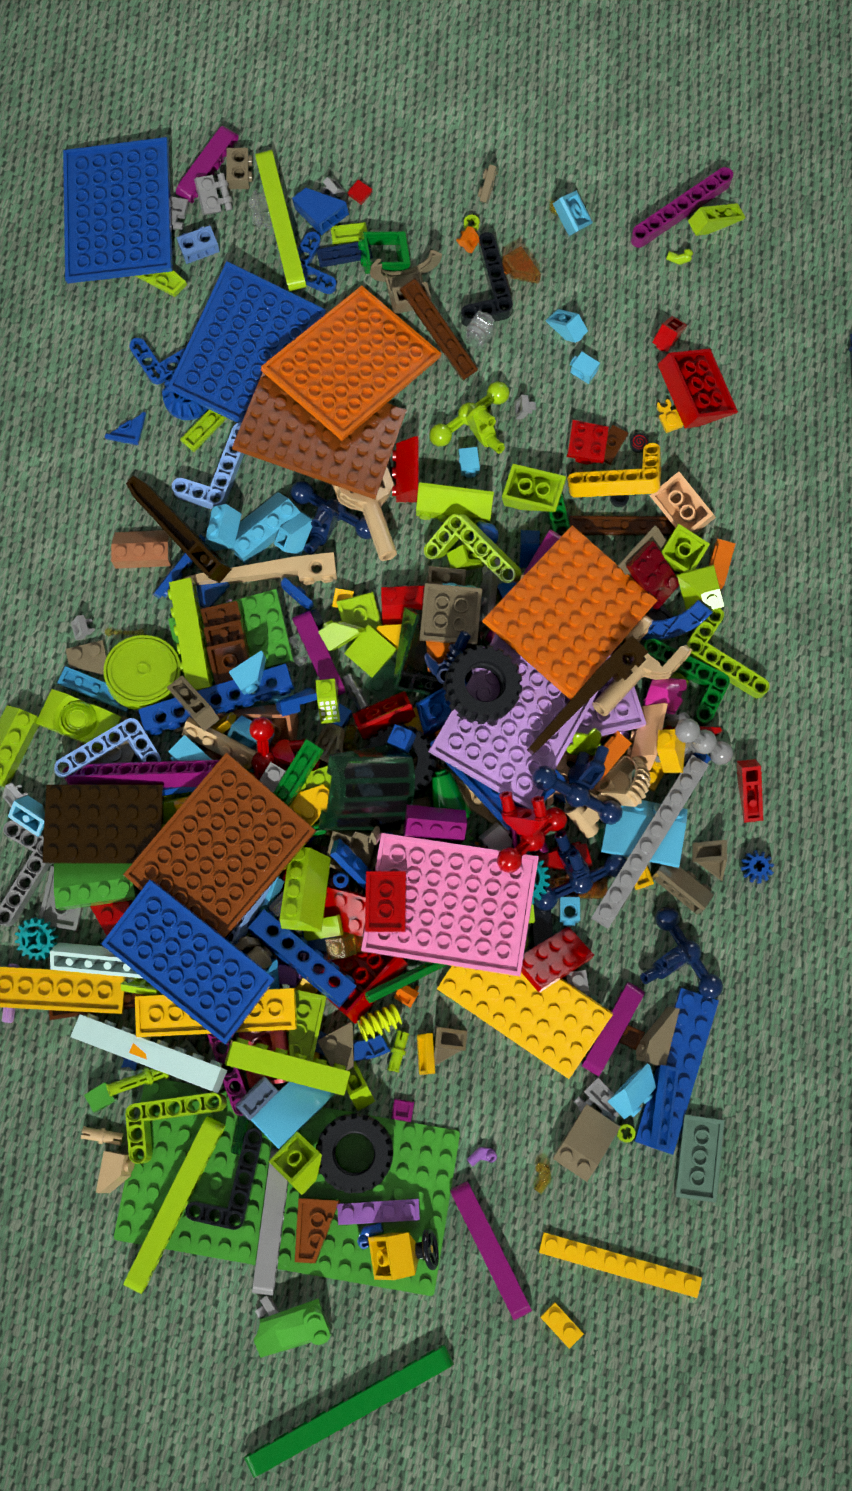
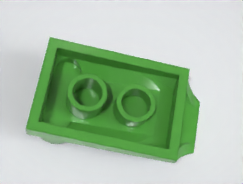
M318 1298L260 1319L259 1329L253 1340L260 1358L311 1342L315 1345H322L329 1340L332 1334Z

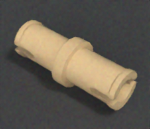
M83 1126L81 1139L98 1141L99 1144L110 1143L121 1146L124 1133L107 1131L106 1128L96 1129Z

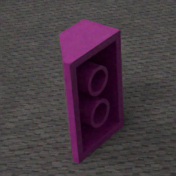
M407 805L402 836L461 845L465 839L467 827L466 810Z

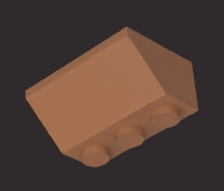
M164 530L115 532L111 543V562L115 569L171 566V537Z

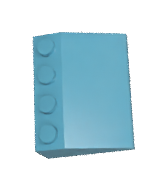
M641 800L642 803L636 807L621 806L623 814L620 821L613 825L605 824L601 852L629 857L661 804ZM682 808L650 862L679 868L688 809Z

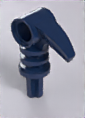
M461 631L455 644L449 645L448 649L450 651L446 653L447 657L443 659V662L438 663L428 652L424 654L429 670L437 677L440 683L443 684L445 682V675L442 671H447L454 659L464 652L471 638L468 632Z

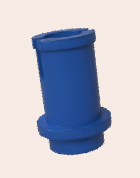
M338 872L333 877V883L340 889L346 888L349 878L345 873ZM339 879H345L343 883H338Z

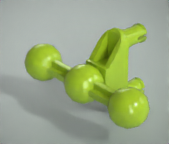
M499 381L491 383L487 388V395L477 403L467 402L462 404L458 410V417L447 425L441 423L434 425L429 432V439L432 444L437 447L448 445L452 439V433L462 425H467L484 447H490L498 454L502 453L505 446L504 443L497 439L494 429L496 420L488 412L487 407L492 403L500 405L507 401L509 398V388L507 385Z

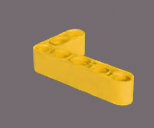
M649 443L644 446L642 469L575 472L570 474L567 478L570 495L572 497L652 494L658 492L661 484L660 446L656 443Z

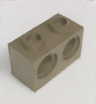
M227 148L226 181L229 184L228 189H250V182H253V172L250 171V166H253V156L249 155L248 148Z

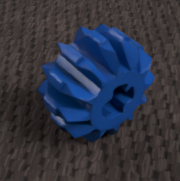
M757 850L753 851V854L747 853V859L741 860L742 864L746 866H742L740 870L747 871L743 877L746 878L750 875L749 882L751 883L754 882L755 878L757 884L762 883V879L767 881L769 880L768 875H773L774 873L769 869L774 867L773 863H768L771 857L769 856L765 859L764 851L760 855ZM756 863L761 865V869L758 871L757 868L754 869L753 867Z

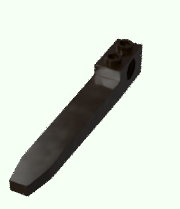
M132 475L126 485L136 501L208 578L220 583L232 569L209 545L205 544L151 486Z
M633 635L597 669L529 746L527 751L531 755L535 754L612 677L616 682L622 678L626 680L633 673L631 669L635 665L639 667L646 660L644 656L648 651ZM626 656L630 664L624 663L622 657Z

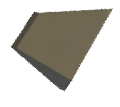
M727 840L693 843L692 862H697L721 881H723L727 862Z
M436 1028L435 1066L460 1051H466L467 1031Z

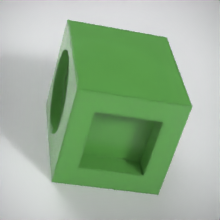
M104 1082L84 1094L94 1113L99 1112L118 1100L116 1095L109 1096L106 1084H109L108 1082Z

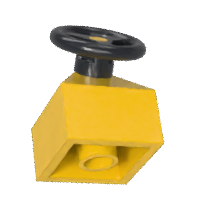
M426 1228L423 1231L422 1242H415L409 1232L386 1233L368 1237L374 1280H397L414 1276L419 1259H424L427 1267L432 1271L438 1266V1243L431 1228Z

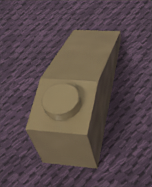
M180 676L167 687L204 732L220 720L212 707L183 676Z
M667 1007L640 1040V1044L636 1048V1060L655 1066L666 1065L679 1008Z

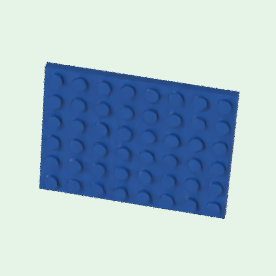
M167 137L63 150L65 281L67 284L173 271L169 141Z
M226 261L167 390L237 423H242L263 373L261 366L322 318L326 309Z

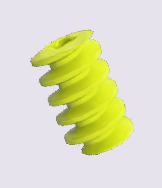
M394 1004L389 1005V1010L383 1007L382 1013L379 1010H375L374 1016L372 1013H368L367 1019L361 1016L360 1022L357 1021L359 1030L366 1042L368 1041L369 1034L374 1039L376 1031L382 1036L384 1028L389 1033L391 1025L395 1030L397 1029L398 1022L402 1025L400 1015Z

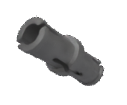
M353 674L344 676L341 680L349 692V698L353 699L358 711L369 707L370 705L362 693L363 690L356 683Z

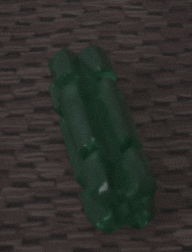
M244 1115L238 1116L237 1122L239 1123L236 1125L233 1137L234 1144L231 1146V1153L237 1155L241 1153L242 1143L247 1131L246 1124L249 1123V1120Z

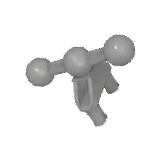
M682 712L679 715L665 714L667 719H664L663 725L676 726L675 735L681 742L685 743L684 763L695 753L709 754L711 761L718 765H724L731 761L733 757L731 745L725 741H717L711 731L700 730L698 723L691 719L686 712ZM656 756L655 762H660L659 756Z

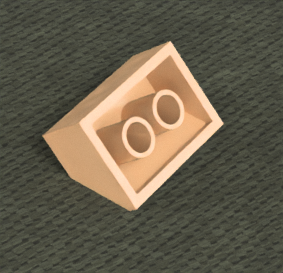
M680 472L660 486L658 492L650 495L675 528L680 524L689 531L696 533L716 518Z
M666 703L642 706L641 709L646 725L632 730L629 740L632 741V746H629L626 755L630 758L637 756L641 758L649 771L658 753V730L663 729L668 705Z

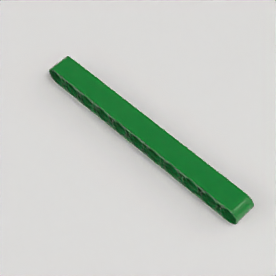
M445 1344L440 1345L436 1351L433 1349L420 1357V1360H414L403 1366L402 1370H396L385 1376L383 1381L378 1380L369 1385L365 1391L362 1392L361 1390L347 1398V1401H341L330 1407L328 1412L323 1411L314 1416L310 1422L307 1423L305 1421L292 1429V1432H286L275 1438L273 1443L270 1444L268 1442L256 1449L255 1453L251 1454L250 1452L244 1459L253 1478L453 1366L454 1362Z

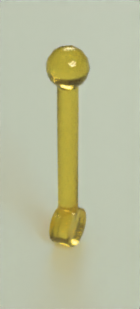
M106 629L105 635H144V630L112 631L111 629Z

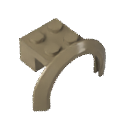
M430 250L429 256L424 262L402 271L383 270L382 264H380L381 259H377L371 265V277L377 281L386 282L390 302L395 314L414 311L400 291L401 287L416 278L431 300L428 283L423 282L422 275L431 271L440 263L442 253Z
M339 822L333 830L326 855L331 858L330 867L343 871V868L330 856L334 841L341 839L373 871L374 865L377 862L381 838L379 826H375L372 832L369 833ZM358 884L354 892L363 894L365 890Z

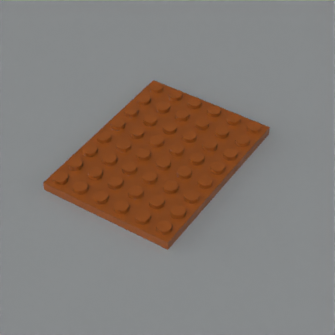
M262 373L233 443L232 450L376 499L407 410L386 403L354 432L341 441L267 375Z
M225 753L123 875L140 890L144 888L149 880H153L226 938L317 830L230 754Z

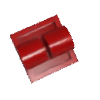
M572 420L566 457L575 458V461L581 464L589 465L593 462L603 464L609 427Z

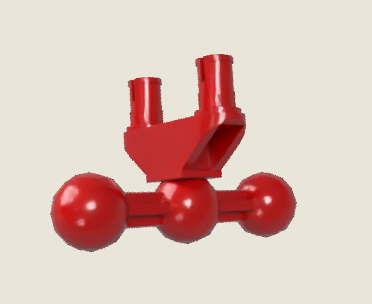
M266 717L254 719L250 723L249 728L250 735L257 740V753L252 757L251 764L252 768L259 774V780L270 762L287 771L295 758L294 752H298L306 740L305 738L295 741L283 739L278 741L271 748V752H269L268 740L273 736L274 725ZM316 763V765L314 766V768H313L312 771L318 769V764H317V763Z
M504 791L499 794L503 807L501 812L503 820L520 835V843L515 848L509 847L499 852L497 865L500 870L506 873L517 871L522 864V856L527 851L536 852L540 850L545 843V835L548 832L560 831L565 827L567 815L564 810L559 807L546 809L543 796L533 797L531 802L534 809H527L515 806L512 792Z

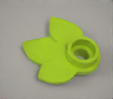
M593 728L588 734L576 732L572 738L573 744H569L566 751L572 755H578L580 751L586 752L590 756L595 755L597 746L601 745V732L596 728Z

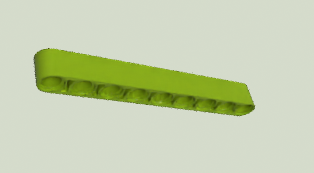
M271 149L256 153L255 157L289 292L305 288L307 285L273 151Z
M209 1116L205 1118L124 1281V1286L140 1294H143L224 1131L225 1124Z

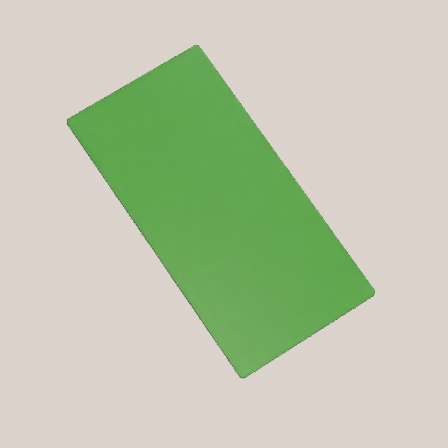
M160 1079L154 1081L152 1085L144 1084L141 1103L204 1094V1092L197 1085ZM221 1089L219 1091L227 1100V1105L222 1111L150 1121L152 1158L147 1163L135 1164L131 1176L124 1183L114 1233L115 1240L143 1245L207 1116L225 1124V1128L188 1204L194 1201H203L228 1207L244 1136L249 1129L258 1127L244 1115L240 1116L234 1113L226 1090ZM214 1097L212 1100V1106L216 1108L219 1105L218 1097ZM197 1099L192 1103V1107L196 1111L200 1105ZM176 1102L173 1105V1111L175 1113H177L180 1109V1105L178 1102ZM156 1105L153 1110L156 1116L160 1113V1107L158 1105ZM322 1107L298 1133L316 1149L321 1132L330 1122L339 1116L354 1112ZM368 1115L378 1120L391 1137L393 1162L388 1174L375 1188L363 1193H345L344 1191L337 1190L325 1181V1178L319 1171L317 1180L303 1195L288 1183L277 1269L432 1296L435 1293L439 1262L437 1268L432 1271L427 1267L424 1259H419L414 1276L397 1280H374L370 1248L361 1249L358 1246L357 1240L364 1227L377 1223L338 1225L337 1210L317 1262H295L298 1198L340 1200L339 1203L419 1199L420 1220L381 1222L384 1232L377 1235L409 1232L415 1242H422L423 1231L426 1228H431L437 1239L440 1261L460 1133L452 1129ZM140 1128L136 1131L138 1139L142 1137V1130ZM253 1131L249 1139L252 1143H257L260 1136L257 1132ZM265 1134L244 1225L239 1229L231 1230L188 1219L184 1210L165 1249L256 1265L269 1169L268 1161L270 1160L271 1149L277 1148ZM348 1134L338 1142L336 1147L337 1162L348 1172L357 1173L367 1169L374 1157L372 1143L362 1134ZM142 1149L137 1154L140 1160L144 1157ZM247 1152L245 1154V1161L252 1164L255 1156L252 1152ZM243 1172L240 1175V1181L243 1184H248L250 1182V1175ZM238 1193L235 1196L236 1202L240 1205L244 1204L245 1196L242 1193ZM193 1205L191 1213L194 1216H199L201 1213L200 1207ZM213 1209L211 1211V1218L218 1221L221 1214L218 1210ZM237 1214L231 1215V1223L239 1225L241 1222L240 1216Z

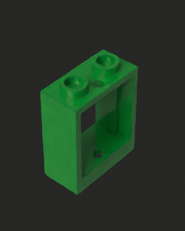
M405 231L363 232L361 239L358 240V249L362 252L361 267H364L365 274H370L371 265L374 263L370 261L368 245H395L398 262H380L383 270L402 271L409 269L410 258Z

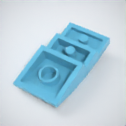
M288 1082L251 1121L280 1149L336 1094Z

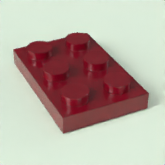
M648 541L626 565L636 583L658 600L652 606L654 609H659L679 586L678 578L654 541Z

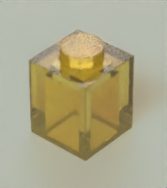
M354 934L335 936L325 940L328 959L347 958L357 954Z

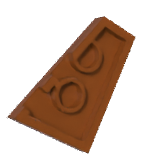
M298 1198L295 1262H317L340 1200Z

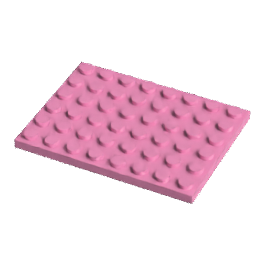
M381 833L375 871L407 872L406 932L364 931L361 951L521 977L539 856L524 854L520 868L513 873H506L500 870L497 865V856L500 850Z

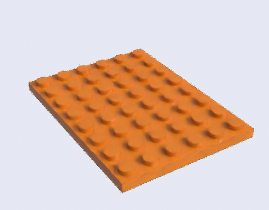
M361 285L261 366V371L343 441L441 357V352Z
M572 525L490 611L482 622L571 700L658 600L650 593L648 594L631 576L625 575L622 569L617 568L618 565Z

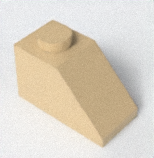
M113 1151L103 1152L96 1193H111L131 1176L135 1163L130 1160L129 1154Z

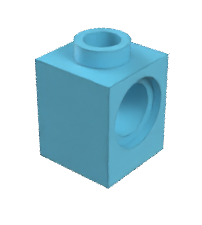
M581 352L578 357L575 356L572 359L570 373L589 384L598 372L600 362Z
M477 447L459 449L458 456L461 476L467 478L475 477L480 472Z
M580 897L559 898V922H563V926H575V923L580 921ZM566 907L573 908L574 916H566L564 909Z

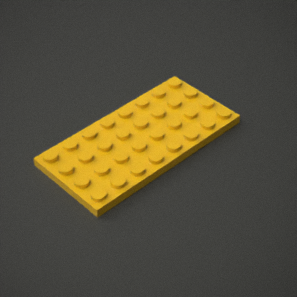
M451 966L437 990L568 1079H570L613 1015L610 1010L564 979L558 980L539 993L522 973L521 977Z

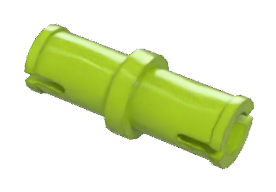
M397 1031L394 1047L390 1050L392 1054L387 1070L395 1071L396 1073L400 1072L402 1058L406 1055L405 1047L409 1033Z

